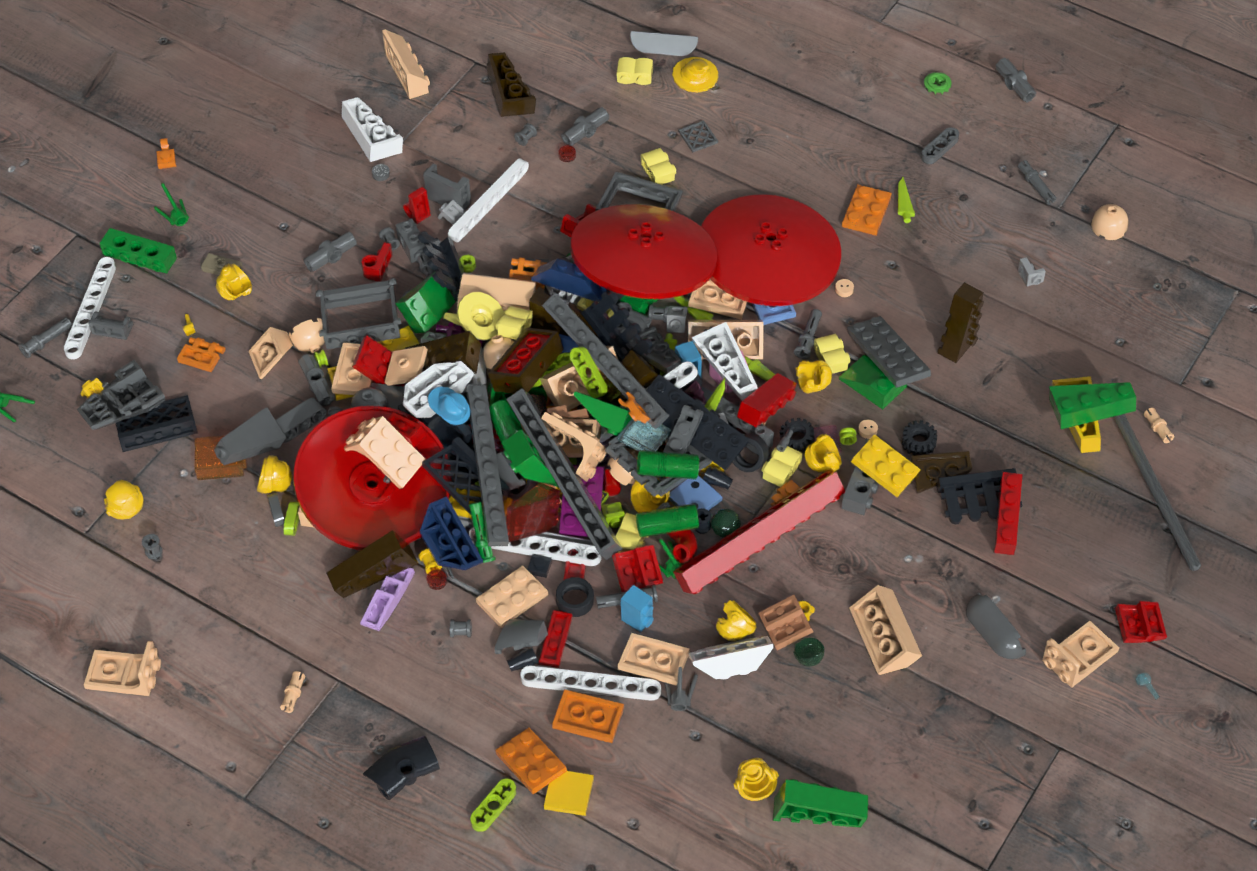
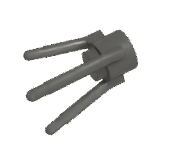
M682 667L678 668L677 690L673 694L671 693L670 684L665 683L668 705L671 706V709L684 711L687 709V706H691V697L698 678L697 674L693 677L687 695L682 690Z

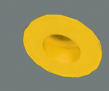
M690 57L679 61L675 65L672 76L674 82L681 89L697 93L712 88L718 81L719 73L711 61L700 57Z

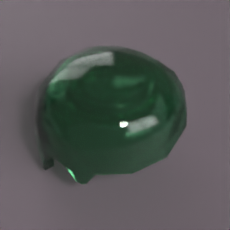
M729 508L720 509L713 515L711 520L713 531L722 538L728 536L741 526L739 515Z
M809 637L795 643L793 653L801 665L810 667L822 661L825 648L821 641Z

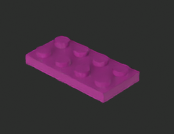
M573 465V467L577 471L580 465ZM595 467L596 472L587 482L583 479L581 480L601 511L604 467ZM563 494L559 534L589 537Z

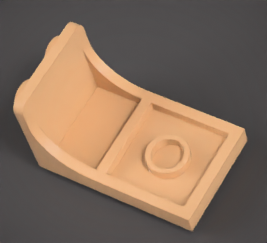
M545 412L541 418L544 422L582 444L584 456L576 474L587 482L595 475V467L598 462L604 459L606 448L599 442L600 439L591 432L585 430L583 433L579 426L570 421L567 423L558 414L552 412L550 415Z
M383 416L372 418L369 421L364 420L358 426V432L355 435L352 434L346 440L347 445L344 447L346 451L354 450L369 458L399 489L405 486L422 465V462L426 460Z
M1089 621L1060 644L1050 638L1047 641L1042 661L1047 668L1052 669L1059 676L1062 682L1067 683L1072 688L1119 651V647Z
M153 641L147 642L144 654L94 650L84 682L85 689L149 696L151 688L154 689L156 684V671H159L161 667V659L158 658L157 648H155Z

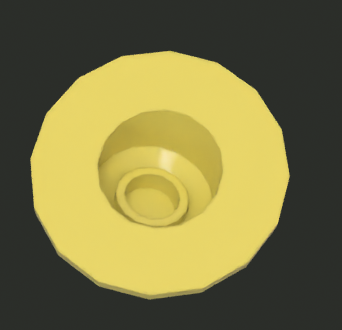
M472 292L462 298L458 304L457 314L446 312L444 319L462 326L465 331H471L477 339L492 340L493 336L498 335L496 323L498 319L502 318L504 311L498 301L490 295L482 292Z

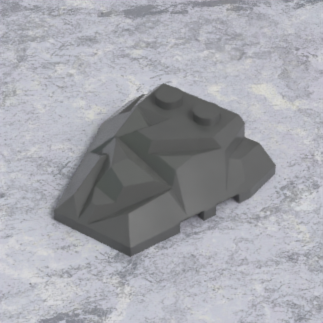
M135 360L114 373L116 378L110 384L105 382L102 385L104 390L99 394L93 393L77 409L92 430L149 412L165 402V396L156 385L153 386Z

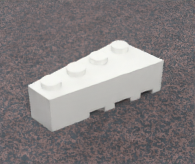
M360 98L342 101V118L370 162L402 153L403 137L399 134L396 135L391 126H386L382 122V118L374 115L372 109Z
M727 322L692 337L696 348L723 379L725 378V382L741 401L758 389Z

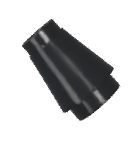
M709 466L703 477V480L707 481L706 483L727 490L733 482V479L716 466Z
M533 647L530 649L525 648L507 660L511 672L521 670L526 666H535L534 664L539 663Z

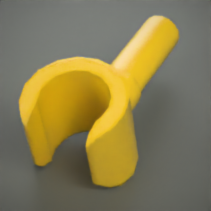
M185 314L187 325L183 326V330L186 336H190L196 333L189 314Z

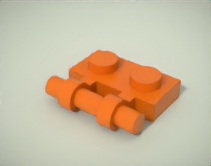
M522 257L519 259L512 258L511 265L518 266V269H510L509 279L532 281L531 278L538 267L547 264V262L537 259L536 261L525 260ZM524 267L534 268V272L524 271ZM536 282L535 290L538 287L545 290L544 284Z
M190 337L189 344L192 346L185 344L177 360L178 363L212 372L220 359L217 353L224 354L225 347L220 346L216 342H206L199 337L197 339Z

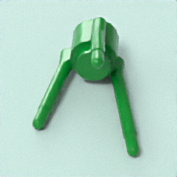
M161 183L174 209L171 211L170 217L155 206L154 209L167 219L172 226H183L189 219L183 200L179 199L180 209L175 204L165 184Z
M0 392V413L12 422H16V419L1 409L8 405L9 400L35 404L34 400L25 399L23 396Z
M660 539L659 542L670 558L665 564L666 569L659 565L660 571L667 578L672 576L673 579H676L673 571L681 567L683 563L674 558V546L671 541H668V548L663 539Z

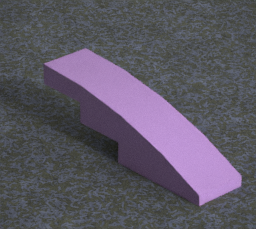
M408 568L391 577L386 576L380 590H376L360 622L361 625L380 631L406 591L415 573L414 569Z

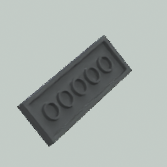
M881 316L873 317L870 320L858 322L847 327L848 334L896 388L931 376V370Z

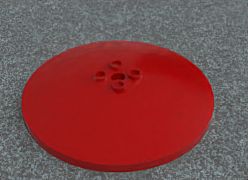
M776 195L738 197L715 208L701 225L710 235L717 249L716 268L710 280L726 293L743 301L764 306H787L802 303L825 291L834 281L839 271L841 245L835 230L821 214L796 200ZM767 238H773L774 240L769 241Z
M625 204L597 210L587 215L577 224L571 237V255L579 270L596 284L610 291L630 297L666 299L691 293L709 281L717 263L715 243L700 225L679 213L656 206Z
M359 406L329 416L307 435L295 460L294 489L303 514L314 528L337 544L356 550L364 549L392 530L408 544L421 537L420 529L429 504L444 497L449 499L450 494L422 465L405 486L399 489L391 480L389 483L384 482L385 474L365 455L354 450L346 451L344 449L347 445L346 440L352 434L355 435L358 432V426L364 420L369 421L372 418L382 416L387 420L394 412L422 425L426 437L415 449L427 460L442 451L444 447L432 430L417 418L389 407ZM432 463L430 465L434 469H441L442 464ZM444 464V470L451 471L450 465ZM443 475L445 481L451 482V476ZM375 481L378 485L375 488H370L367 486V482Z

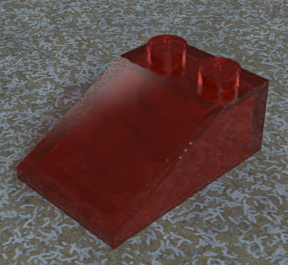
M539 483L507 508L506 524L509 542L545 533L557 525L559 521L558 509L561 502L559 499L560 490Z

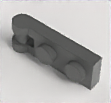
M688 405L683 406L681 415L664 448V453H686L703 417V411L699 409L693 410ZM688 416L693 418L692 422L687 421Z

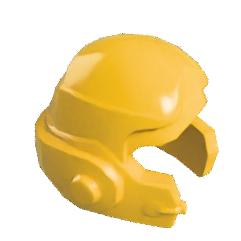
M228 263L225 265L216 279V289L221 297L226 300H235L241 295H249L252 291L251 281L236 264Z
M819 435L816 441L807 446L805 450V461L813 471L819 473L825 471L835 472L840 469L842 464L841 457L833 439L829 435Z
M269 455L265 457L257 492L262 494L271 493L272 491L282 493L287 490L293 479L290 466L286 462L280 461L277 456Z
M636 480L632 486L630 496L634 509L640 513L650 510L654 511L661 504L666 503L670 497V491L663 496L659 494L653 496L644 488V485H641Z
M118 480L106 491L104 502L108 516L122 520L130 519L138 514L143 507L144 498L140 488L128 481Z
M734 600L724 603L723 610L727 614V620L725 618H718L716 623V629L724 639L736 642L755 632L757 628L756 622L748 612Z
M756 757L740 763L737 778L733 785L744 799L758 801L769 797L775 791L779 775L762 758Z

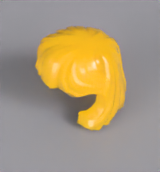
M822 360L813 362L802 361L799 362L798 367L795 369L798 385L807 394L821 391L831 383L832 370Z

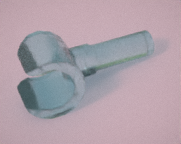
M1148 673L1139 674L1136 677L1138 686L1146 685L1155 700L1160 698L1151 684L1150 675Z

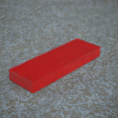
M553 610L547 630L548 635L545 637L539 658V665L559 668L573 618L571 613Z

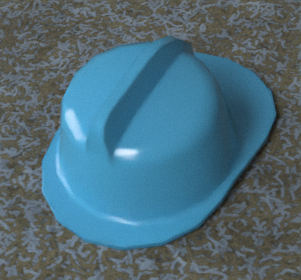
M437 387L428 395L430 408L446 422L453 425H461L470 417L469 404L460 393H456L448 387Z

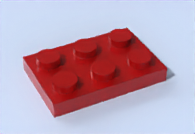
M366 335L362 339L352 367L375 383L386 384L385 379L393 352ZM405 383L396 384L394 386L404 387Z

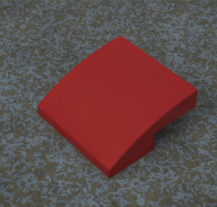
M653 545L612 555L621 592H627L633 585L641 589L652 587L654 584L660 585L664 583Z
M1139 601L1137 605L1118 604L1115 607L1123 643L1153 642L1167 638L1158 602Z

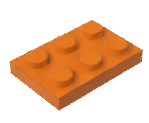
M857 184L842 222V227L877 236L892 193Z
M564 689L552 728L613 743L624 710V704Z
M530 727L495 750L496 755L532 794H535L567 772L566 766Z

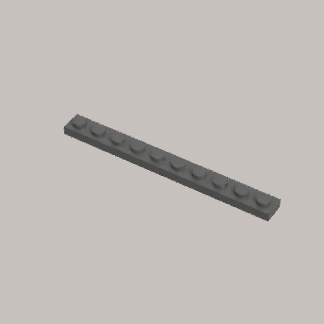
M554 293L542 305L579 347L583 346L589 351L597 367L627 399L628 395L626 392L634 395L636 402L641 405L649 416L650 420L648 422L653 428L657 429L670 416L557 293Z
M467 385L466 394L470 407V422L488 546H508L509 538L486 385Z

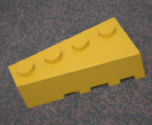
M1091 376L1052 380L1053 386L1092 384ZM1098 420L1069 427L1081 453L1101 450Z

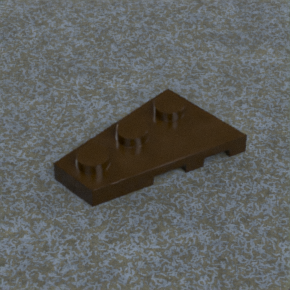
M969 451L911 457V463L921 469L914 478L917 494L937 486L939 478L965 475L972 471Z

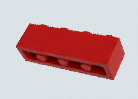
M777 373L741 402L737 418L754 427L765 423L771 415L774 416L778 409L783 408L788 401L794 399L797 383Z
M1007 472L1002 474L994 553L1014 555L1023 474Z

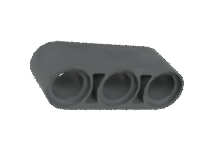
M315 398L307 399L276 419L277 424L286 436L284 443L291 441L324 419L327 411Z

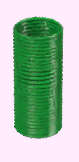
M498 401L490 407L491 421L501 443L522 429L508 401Z
M640 450L638 453V475L696 480L698 477L699 456L696 454L664 453Z
M694 503L636 513V523L640 538L699 528L698 513Z

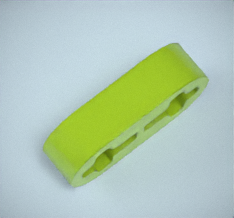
M289 502L284 521V535H296L300 520L298 515L300 506L298 502Z

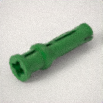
M481 502L471 503L469 507L477 539L475 547H477L483 563L494 561L496 557L493 556L492 548L487 543Z

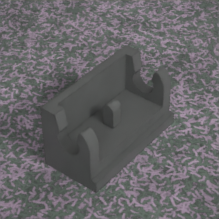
M97 311L93 313L88 322L92 334L127 340L134 325L133 321H130V317H126L124 321L102 318V316H98L99 312Z

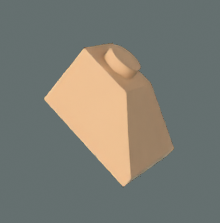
M269 327L249 350L260 379H263L293 346L286 331Z

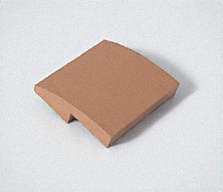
M562 405L547 409L548 414L551 415L554 412L561 416L562 419L590 420L586 408L569 412L567 406Z
M795 595L759 612L760 618L777 651L813 633Z

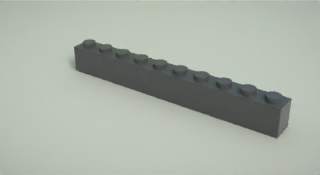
M522 388L510 396L507 401L596 550L603 558L609 559L613 554L623 549L581 478L576 474L575 468L549 425L541 419L543 415L531 395Z

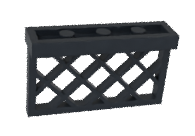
M188 395L166 400L157 408L146 412L148 414L145 418L137 415L130 417L126 423L122 421L116 423L122 452L198 433ZM186 403L182 409L176 407L178 404ZM166 408L164 413L158 412L159 409ZM172 411L177 412L174 417L169 416ZM153 416L159 417L155 422L150 420ZM135 420L140 422L137 426L131 425Z
M459 437L455 438L450 446L422 462V467L470 515L469 501L481 502L482 506L481 497L469 496L470 490L480 491V486L470 485L471 479L479 480L475 452ZM451 452L456 457V460L445 459V455ZM440 463L442 464L441 469H434L430 464ZM444 464L454 465L455 471L444 470ZM458 466L466 467L469 473L457 472ZM443 475L454 476V482L445 481ZM457 477L468 478V484L457 483ZM500 478L504 502L507 500L510 487ZM456 488L467 489V495L458 494Z

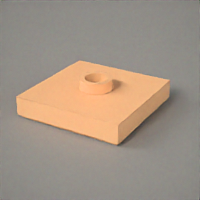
M425 346L393 351L385 383L388 386L408 383L421 374L428 349Z

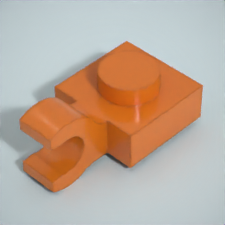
M167 138L160 139L162 151H156L158 168L176 167L174 149H169Z
M626 392L628 400L625 402L622 399H618L619 403L629 408V415L635 421L639 420L645 424L650 420L649 416L641 405L636 402L634 395Z
M790 480L777 489V494L771 497L774 501L771 503V506L777 504L800 487L793 480Z

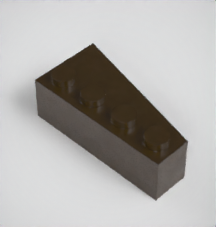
M505 52L488 54L487 72L500 115L505 117L535 114L536 98L529 92L530 89L527 84L523 83L521 75L514 70L515 67Z
M965 282L954 293L949 310L950 316L945 324L947 330L941 338V342L944 344L938 348L937 352L954 363L959 361L970 346L973 347L978 340L977 332L980 328L979 320L982 316L981 308L984 304V292Z
M538 287L529 300V309L533 311L531 328L558 331V334L569 336L542 306L551 296L544 293V289ZM569 302V304L567 305L598 337V335L595 333V331L592 329V327L589 325L586 319L582 316L581 312L583 311L579 310L575 304Z
M632 350L621 361L624 367L645 389L659 375L642 357ZM606 378L604 381L607 385V393L596 399L618 407L622 406L618 399H622L625 402L628 399ZM588 411L589 416L596 420Z
M392 530L332 568L326 574L334 591L342 598H345L384 580L386 576L391 577L419 563L410 545Z

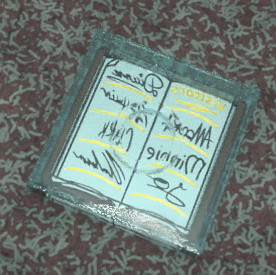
M632 418L618 435V440L637 451L647 450L656 452L670 435L671 429L662 424L655 429L648 421L644 424Z

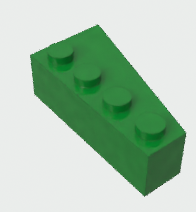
M1130 382L1049 386V401L1060 429L1136 411V395Z
M786 779L774 797L773 821H781V818H791V822L800 823V820L804 819L812 820L813 824L819 825L831 821L833 826L861 828L868 818V795L857 791H844L837 787L828 788L816 783L808 784L796 779Z

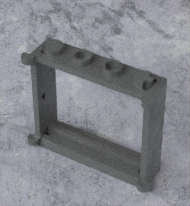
M391 278L388 281L316 291V297L320 296L323 330L319 331V336L324 337L327 350L340 348L343 343L361 344L362 339L366 335L376 342L400 338L399 324H401V319L398 318L394 284H397L396 279ZM391 299L393 323L329 333L327 309Z

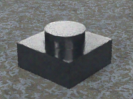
M532 554L527 570L534 576L547 578L552 564V557Z

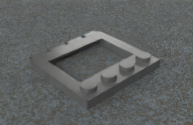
M615 172L596 207V211L609 207L616 192L620 190L666 203L665 209L675 212L682 198L683 191Z
M661 424L658 429L667 433L666 438L663 440L667 444L672 431ZM625 432L609 441L608 447L605 450L628 473L631 472L630 475L641 485H644V488L653 496L658 494L663 496L687 480V478L668 477L660 482L652 475H638L637 459L624 448L628 443L620 439ZM689 445L686 454H696L699 456V471L712 463L709 458Z

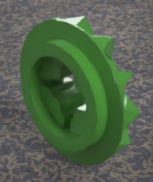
M931 73L924 79V86L928 89V92L933 91L935 94H943L951 88V79L944 73Z

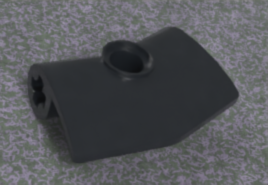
M422 736L388 750L363 773V776L376 783L380 793L387 800H391L405 785H412L416 782L417 777L440 770V766L426 736ZM405 771H411V772L408 773V774H404V773H403V772H405Z

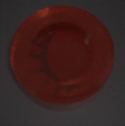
M565 145L559 149V159L561 161L572 162L575 160L576 150L574 147Z
M438 569L429 572L427 575L428 586L433 590L444 588L447 584L445 572Z

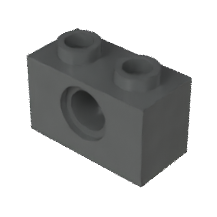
M409 219L396 224L397 239L410 262L413 263L416 262L414 258L415 253L426 245L418 239L417 235L420 231L413 219Z

